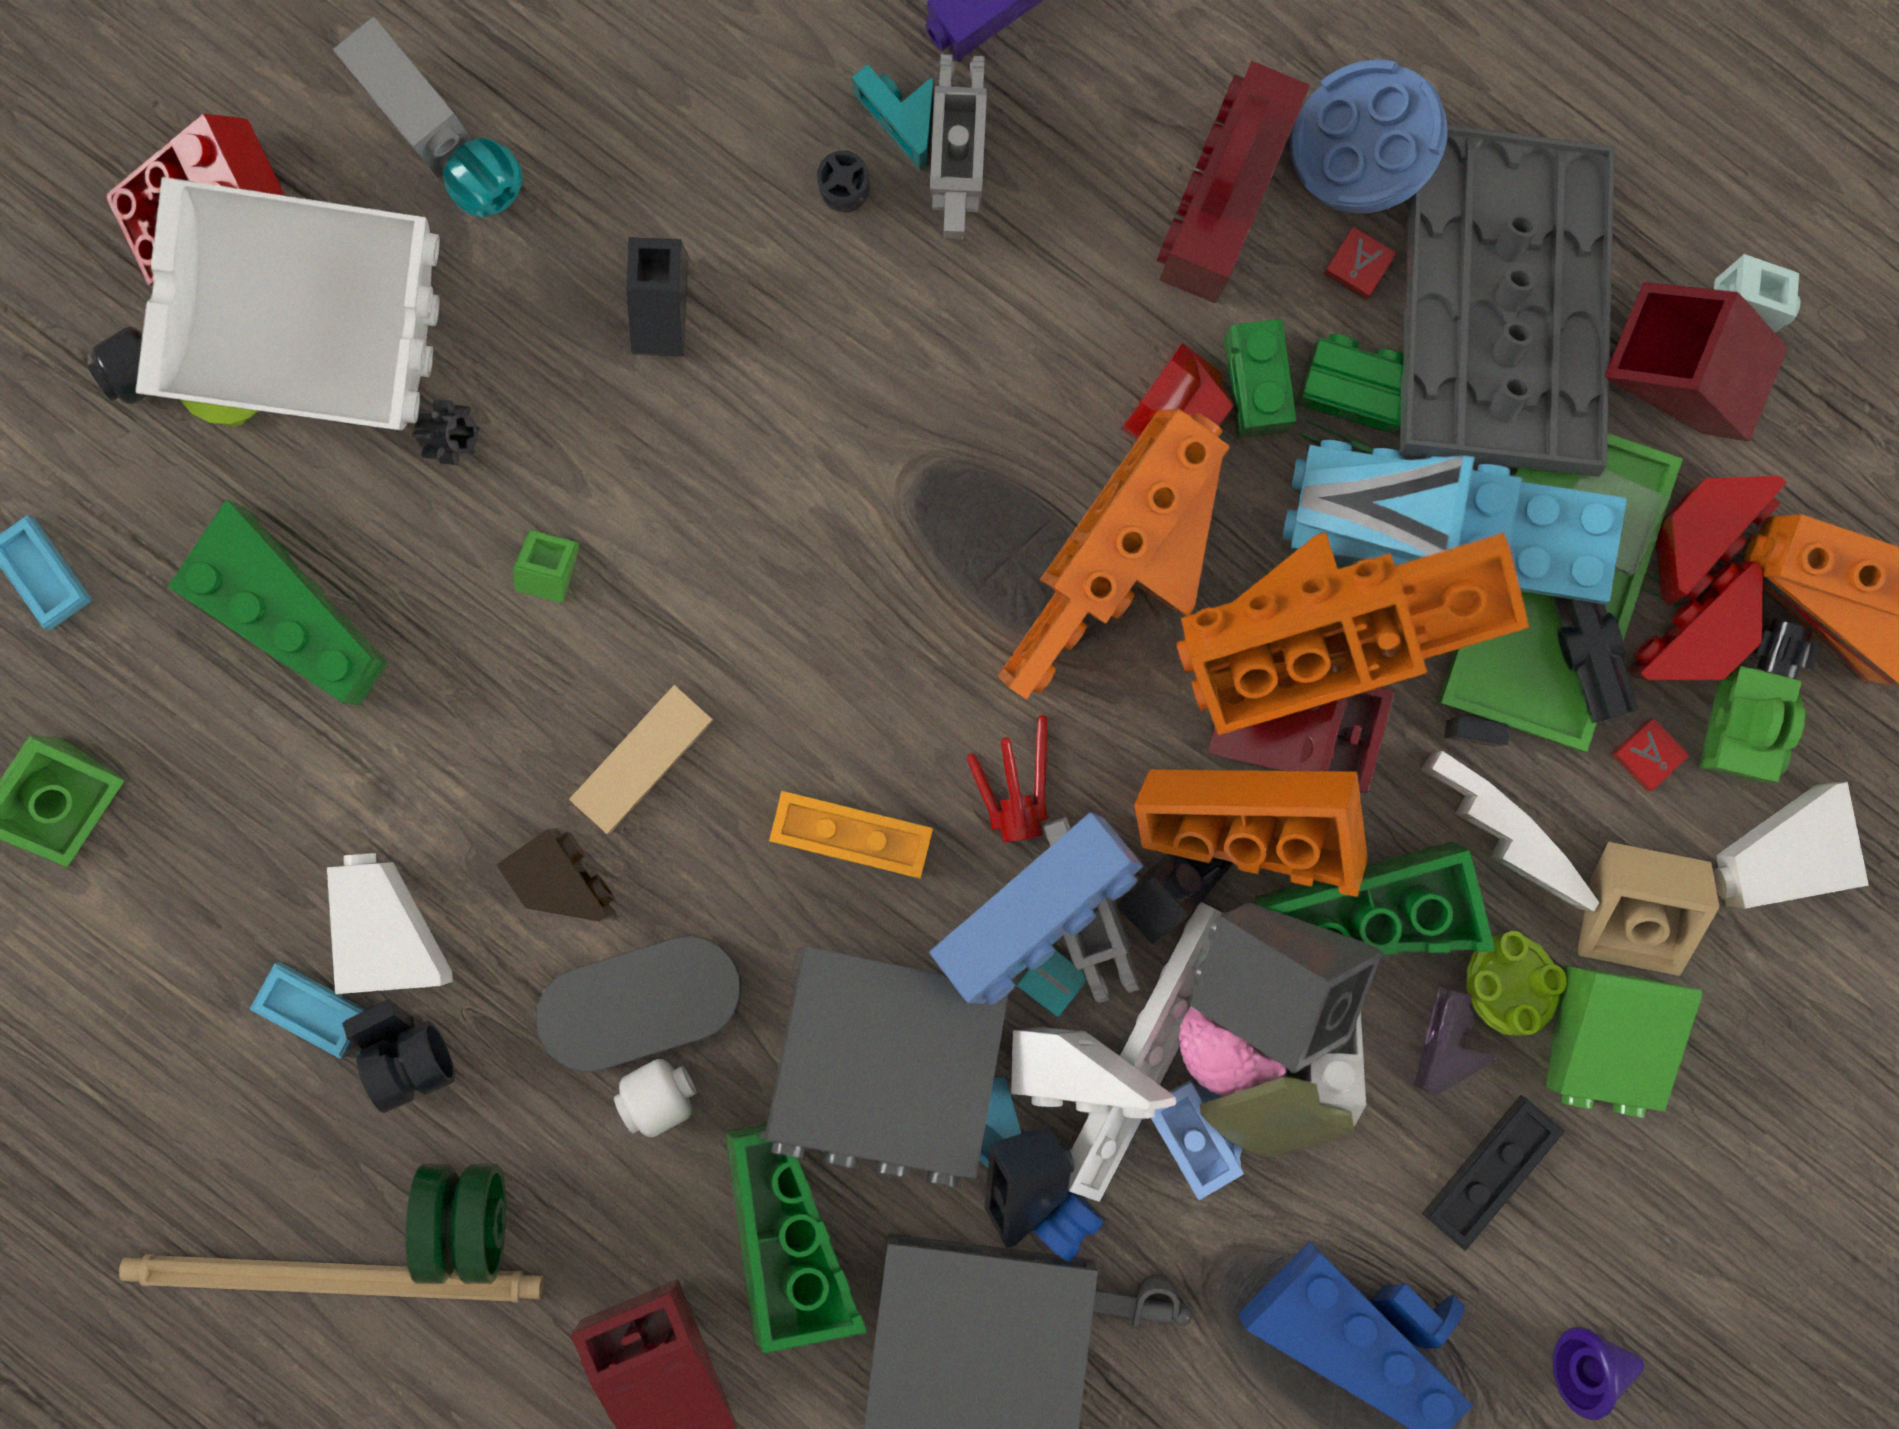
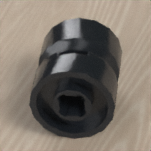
M429 1020L399 1033L397 1043L387 1038L357 1052V1068L362 1084L371 1102L382 1113H386L414 1100L416 1090L427 1095L455 1082V1069L450 1052L440 1032Z

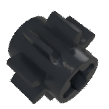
M434 399L433 411L419 410L412 437L416 438L418 444L423 448L421 456L428 459H438L440 464L458 465L459 453L474 454L475 450L473 447L477 441L480 428L476 426L475 421L469 416L471 408L469 406L454 405L452 400Z
M1773 618L1770 630H1762V643L1752 653L1761 655L1757 665L1758 669L1796 679L1800 667L1811 670L1815 669L1822 646L1809 643L1813 629Z

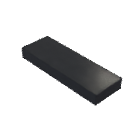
M1520 1095L1421 1214L1466 1251L1564 1134L1565 1130L1526 1097Z

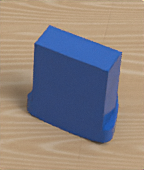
M1407 1284L1385 1285L1371 1301L1416 1347L1426 1349L1439 1348L1444 1344L1460 1321L1465 1307L1455 1295H1451L1432 1310Z

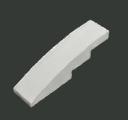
M1444 751L1430 753L1421 771L1465 796L1455 814L1499 839L1490 855L1491 859L1577 909L1595 911L1599 901L1565 854L1530 816L1489 781Z

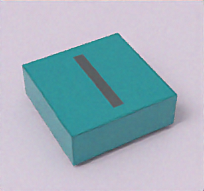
M1055 949L1054 954L1041 966L1031 971L1028 969L1016 985L1056 1017H1059L1087 981L1083 970H1077L1074 963Z

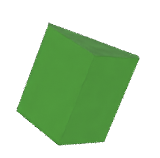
M30 735L0 780V840L68 867L125 780L61 737Z

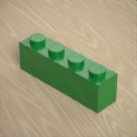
M767 1124L725 1131L753 1340L760 1351L768 1353L867 1333L861 1315L858 1313L844 1273L839 1266L829 1241L830 1238L823 1220H821L811 1196L812 1193L798 1158L772 1153L773 1142L759 1139L760 1131L766 1132Z

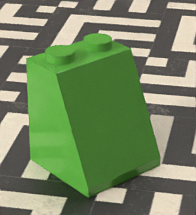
M1564 965L1563 971L1567 978V986L1564 992L1560 994V1001L1558 1003L1546 1088L1562 1094L1561 1103L1575 1107L1593 1109L1594 1100L1613 1103V1112L1629 1116L1645 1117L1646 1109L1665 1112L1701 1002L1702 990L1665 981Z

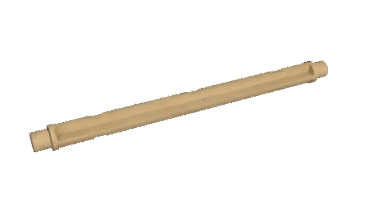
M145 1254L143 1258L124 1257L119 1268V1278L121 1281L139 1282L141 1286L512 1301L515 1303H519L521 1299L540 1300L544 1288L543 1275H524L521 1270L499 1271L496 1280L492 1284H464L459 1279L455 1269L444 1284H416L411 1280L407 1266Z

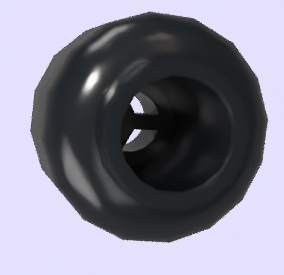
M127 327L92 348L91 354L94 362L87 367L97 384L111 401L119 398L126 404H135L149 396L136 393L143 333L137 328Z

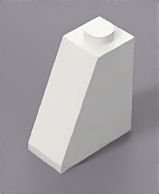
M1848 782L1816 784L1716 855L1718 868L1714 871L1716 890L1719 896L1725 899V904L1728 907L1746 909L1869 885Z
M376 853L345 855L343 856L344 866L327 867L335 994L433 987L453 982L452 970L393 862L376 863Z

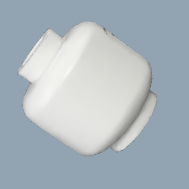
M656 1059L625 1075L619 1084L620 1094L614 1096V1101L624 1124L631 1133L640 1131L646 1137H655L690 1117L692 1112L690 1097L697 1094V1091L689 1073L683 1066L674 1069L666 1060Z

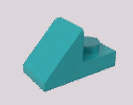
M867 64L852 77L854 95L917 168L921 170L928 164L934 79L930 78L903 102H900L899 100L903 96L894 81L885 73L878 77Z

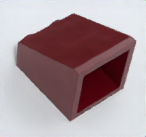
M1643 282L1604 377L1613 384L1702 434L1749 442L1788 347L1739 292Z

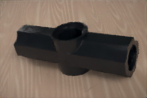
M1550 596L1560 625L1557 629L1560 649L1567 667L1576 674L1591 723H1597L1639 710L1622 657L1625 655L1624 641L1618 623L1612 613H1607L1604 604Z

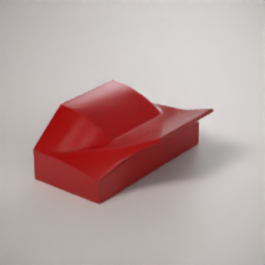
M1181 343L1120 429L1137 440L1157 411L1165 409H1180L1182 412L1193 417L1196 413H1199L1220 426L1234 406L1233 401L1222 384L1223 373L1184 343Z

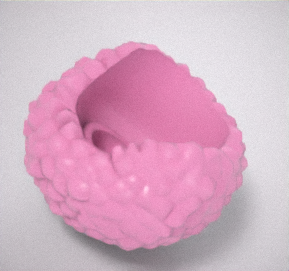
M1191 1007L1184 1015L1182 1024L1179 1027L1181 1031L1179 1034L1180 1051L1183 1056V1062L1189 1073L1198 1080L1199 1085L1208 1088L1210 1092L1227 1096L1279 1079L1285 1074L1286 1067L1195 1008Z

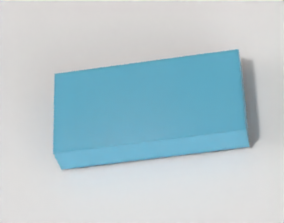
M27 515L0 534V568L43 629L52 630L93 601L35 517Z
M281 962L273 965L250 1007L251 1011L339 1059L346 1057L353 1044L346 1038L342 1023L367 1010L342 995L335 994L331 989Z

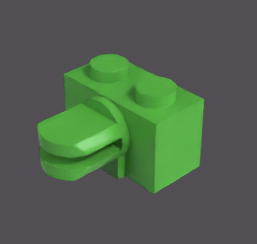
M1737 666L1724 680H1719L1699 769L1756 783H1778L1780 775L1784 774L1788 768L1791 748L1797 746L1804 728L1805 707L1802 706V696L1798 695L1801 681L1743 666Z

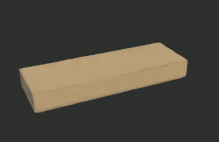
M673 685L569 800L606 834H610L707 729L714 719L679 687Z

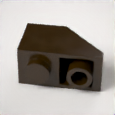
M557 828L547 829L496 864L526 909L593 921H602L615 914V911L609 904L615 899L611 890L598 874L590 877L580 862L585 857V854L576 839L568 831L561 834Z

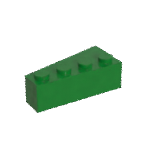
M1452 841L1366 865L1358 897L1338 893L1339 886L1315 880L1312 887L1298 884L1254 897L1256 905L1373 945L1383 951L1382 955L1427 951L1428 953H1451V950L1495 951L1470 850Z

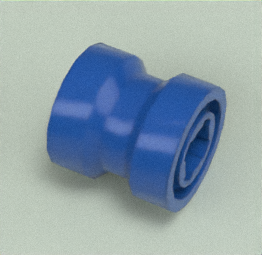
M1068 1191L1067 1198L1044 1218L1033 1231L1061 1258L1071 1262L1080 1252V1242L1086 1235H1095L1105 1222L1080 1196Z

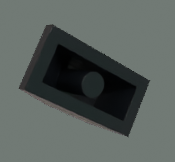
M1049 1125L990 1144L984 1208L1006 1249L1017 1245L1068 1196L1070 1174L1074 1172L1073 1157L1068 1146L1064 1142H1058Z

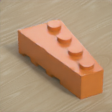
M1149 769L1134 804L1142 848L1209 863L1214 857L1231 861L1238 865V870L1258 874L1260 868L1291 875L1290 882L1312 887L1315 880L1339 886L1338 893L1358 897L1368 856L1357 772Z

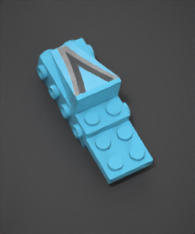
M1322 440L1320 446L1309 445L1307 460L1296 459L1291 489L1300 490L1301 495L1298 510H1287L1282 540L1292 541V555L1315 535L1326 532L1336 564L1350 566L1364 559L1376 558L1391 553L1394 564L1397 566L1504 532L1510 546L1520 591L1606 605L1609 603L1627 498L1521 482V477L1509 476L1510 469L1498 465L1481 464L1478 465L1477 471L1472 470L1474 457L1432 456L1430 458L1427 456L1422 460H1404V455H1400V451L1394 449L1374 448L1372 454L1352 452V445L1345 442Z

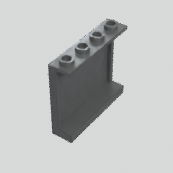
M808 946L796 949L792 969L797 971L766 1132L760 1131L759 1139L773 1142L772 1153L803 1158L805 1148L825 1151L824 1162L855 1168L857 1158L877 1161L875 1172L907 1178L908 1168L928 1171L926 1182L958 1187L960 1177L976 1180L1009 993L992 1005H989L987 1001L984 1004L967 1003L949 978L943 974Z
M889 1233L864 1429H1078L1098 1276L1095 1260L1074 1257L1071 1262H1067L1059 1255Z

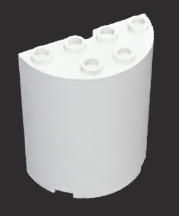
M162 177L151 264L153 291L146 305L136 393L394 430H403L407 423L415 424L420 405V394L417 392L420 376H430L433 362V347L426 346L428 325L436 326L439 314V295H434L433 288L431 287L432 266H436L439 255V234L430 233L426 217Z

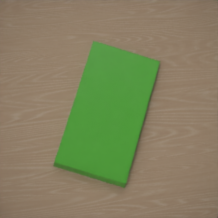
M1608 433L1607 467L1599 477L1577 475L1574 472L1568 474L1528 469V467H1513L1510 476L1521 477V482L1627 498L1610 601L1605 605L1607 613L1610 612L1615 617L1624 641L1683 458ZM1521 591L1529 628L1453 650L1436 704L1487 721L1508 724V727H1511V729L1579 752H1588L1597 723H1591L1576 674L1569 670L1563 658L1557 636V629L1560 625L1551 597L1549 595Z

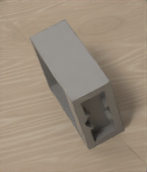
M373 16L332 50L438 178L443 174L451 154L460 145L472 140V138L454 112Z

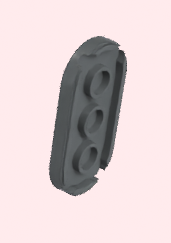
M691 935L672 938L572 969L557 977L545 989L539 1000L536 1012L537 1033L544 1049L561 1065L582 1072L603 1070L709 1037L719 1031L730 1020L738 1005L741 995L740 973L732 956L714 942Z

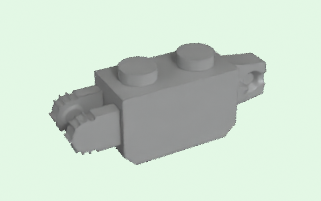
M941 54L939 86H935L930 203L932 204V210L944 211L943 239L964 240L965 212H978L982 199L987 89L983 88L985 56H973V61L970 63L969 79L972 81V88L951 87L955 69V62L952 60L953 55Z
M1067 817L1044 825L1050 847L1071 829ZM1109 897L1092 910L1096 917L1087 927L1073 936H1070L1068 932L1063 935L1077 970L1083 968L1093 997L1098 1003L1109 1000V988L1098 963L1114 958L1120 981L1123 987L1126 988V991L1131 993L1140 989L1138 977L1128 952L1131 942L1116 906V901H1111Z

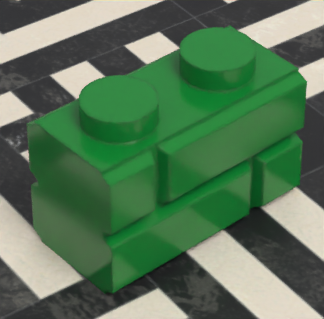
M1282 319L1230 326L1223 339L1231 396L1234 403L1233 409L1238 411L1234 416L1237 438L1288 432L1297 421Z
M1330 334L1328 340L1319 338L1310 352L1295 405L1391 434L1399 430L1404 354L1389 349H1379L1377 355L1357 349L1358 341L1339 334Z

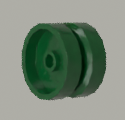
M422 1164L417 1168L412 1180L406 1216V1256L411 1280L416 1284H444L455 1269L459 1279L464 1284H492L496 1280L501 1266L506 1230V1192L501 1167L498 1164H470L465 1168L459 1179L457 1172L451 1164Z

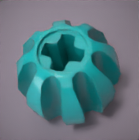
M482 137L469 140L460 145L451 154L443 170L445 189L452 201L466 213L484 218L497 215L508 208L517 198L523 185L521 166L510 149L496 140Z

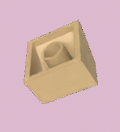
M1608 842L1590 879L1589 889L1599 901V904L1594 912L1587 910L1584 912L1578 944V955L1680 976L1720 908L1712 863Z

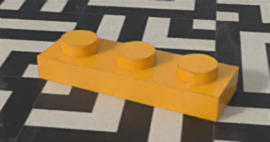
M781 791L769 841L921 879L933 828Z

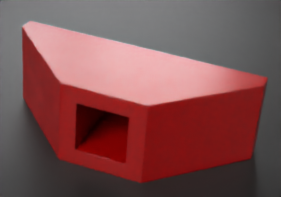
M1780 476L1705 478L1690 489L1664 517L1656 540L1661 599L1668 605L1675 603L1685 596L1690 600L1695 599L1713 580L1714 577L1708 572L1719 559L1724 563L1729 561L1747 542V539L1741 535L1752 522L1759 526L1780 505V502L1774 497L1787 482Z
M1731 561L1721 567L1713 575L1714 578L1710 583L1712 588L1698 601L1696 599L1689 600L1683 604L1671 617L1674 625L1661 638L1657 635L1652 636L1636 650L1633 657L1637 661L1627 672L1633 678L1644 680H1724L1762 643L1763 568L1756 561H1739L1736 564Z

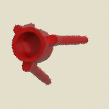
M1040 715L1037 719L1033 803L1030 794L1021 795L1015 758L1009 738L1004 737L1000 741L1009 791V798L1000 800L1001 809H999L975 754L970 753L966 757L973 778L989 812L992 830L1000 829L1002 842L1020 841L1043 835L1041 821L1048 819L1045 805L1048 720L1045 715Z

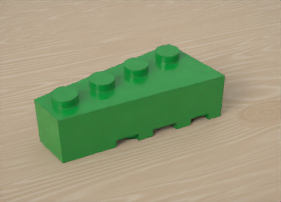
M226 499L167 587L340 702L360 705L388 662L347 617L335 608L318 585L305 575L289 557L290 555L264 530L256 517L246 507Z

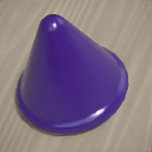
M1573 1327L1563 1332L1554 1348L1553 1373L1559 1393L1573 1412L1588 1420H1600L1609 1415L1618 1399L1644 1370V1361L1640 1356L1601 1338L1592 1330L1584 1327Z

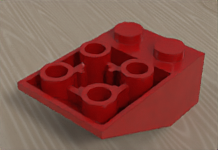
M204 113L105 195L148 286H153L151 264L162 177L285 196L249 120L246 118Z

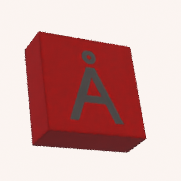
M1352 227L1323 274L1367 300L1393 260L1396 252L1357 228Z
M1654 718L1647 719L1611 753L1646 791H1653L1689 757L1686 751Z

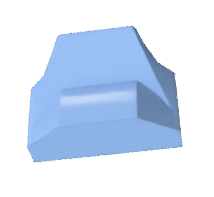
M1189 1080L1169 1091V1093L1176 1097V1105L1155 1109V1117L1151 1119L1198 1200H1201L1244 1175L1240 1162L1243 1148L1221 1135L1201 1116L1199 1104L1224 1096L1210 1092L1208 1088L1198 1086Z

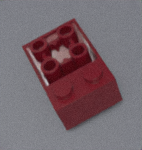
M1379 687L1218 735L1214 725L1207 754L1271 771L1357 772L1359 792L1369 793L1395 690Z
M678 1279L581 1319L572 1332L571 1337L588 1380L616 1429L737 1428L736 1421Z

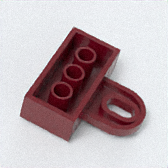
M1251 61L1244 78L1234 74L1195 167L1204 171V174L1196 170L1193 171L1176 212V215L1185 218L1183 222L1176 218L1173 219L1156 261L1165 265L1159 279L1160 281L1210 302H1217L1235 266L1308 92L1309 84L1254 61Z

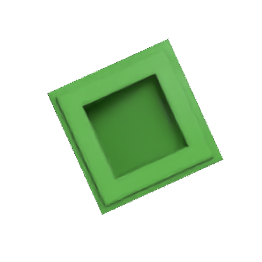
M530 529L513 567L514 589L521 593L562 603L570 583L579 550V542Z

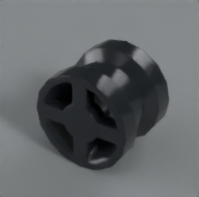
M847 150L835 151L828 154L821 161L817 170V181L823 202L838 212H851L860 208L869 194L868 169L865 162L857 154ZM838 186L840 188H846V190H835V188Z

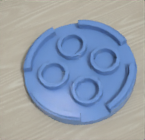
M1378 59L1347 65L1321 80V86L1310 96L1301 109L1290 133L1292 163L1308 192L1330 208L1356 214L1373 213L1389 209L1417 193L1436 171L1443 157L1447 142L1448 128L1445 110L1438 93L1429 80L1426 81L1416 72L1397 65L1396 61Z

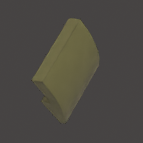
M1282 1077L1199 1104L1201 1116L1221 1135L1247 1151L1269 1158L1355 1132L1351 1111L1320 1105L1316 1083L1289 1077Z

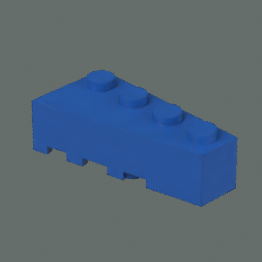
M1311 1241L1237 1314L1247 1331L1409 1429H1451L1473 1407L1442 1372Z

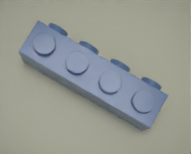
M1090 812L936 945L929 954L967 1003L984 1004L987 1001L989 1005L995 1004L1014 988L1015 984L1011 980L1026 967L1030 971L1034 970L1054 954L1055 949L1052 945L1068 932L1070 936H1073L1087 927L1096 917L1092 910L1109 897L1111 901H1114L1128 892L1137 882L1133 875L1144 866L1105 818Z

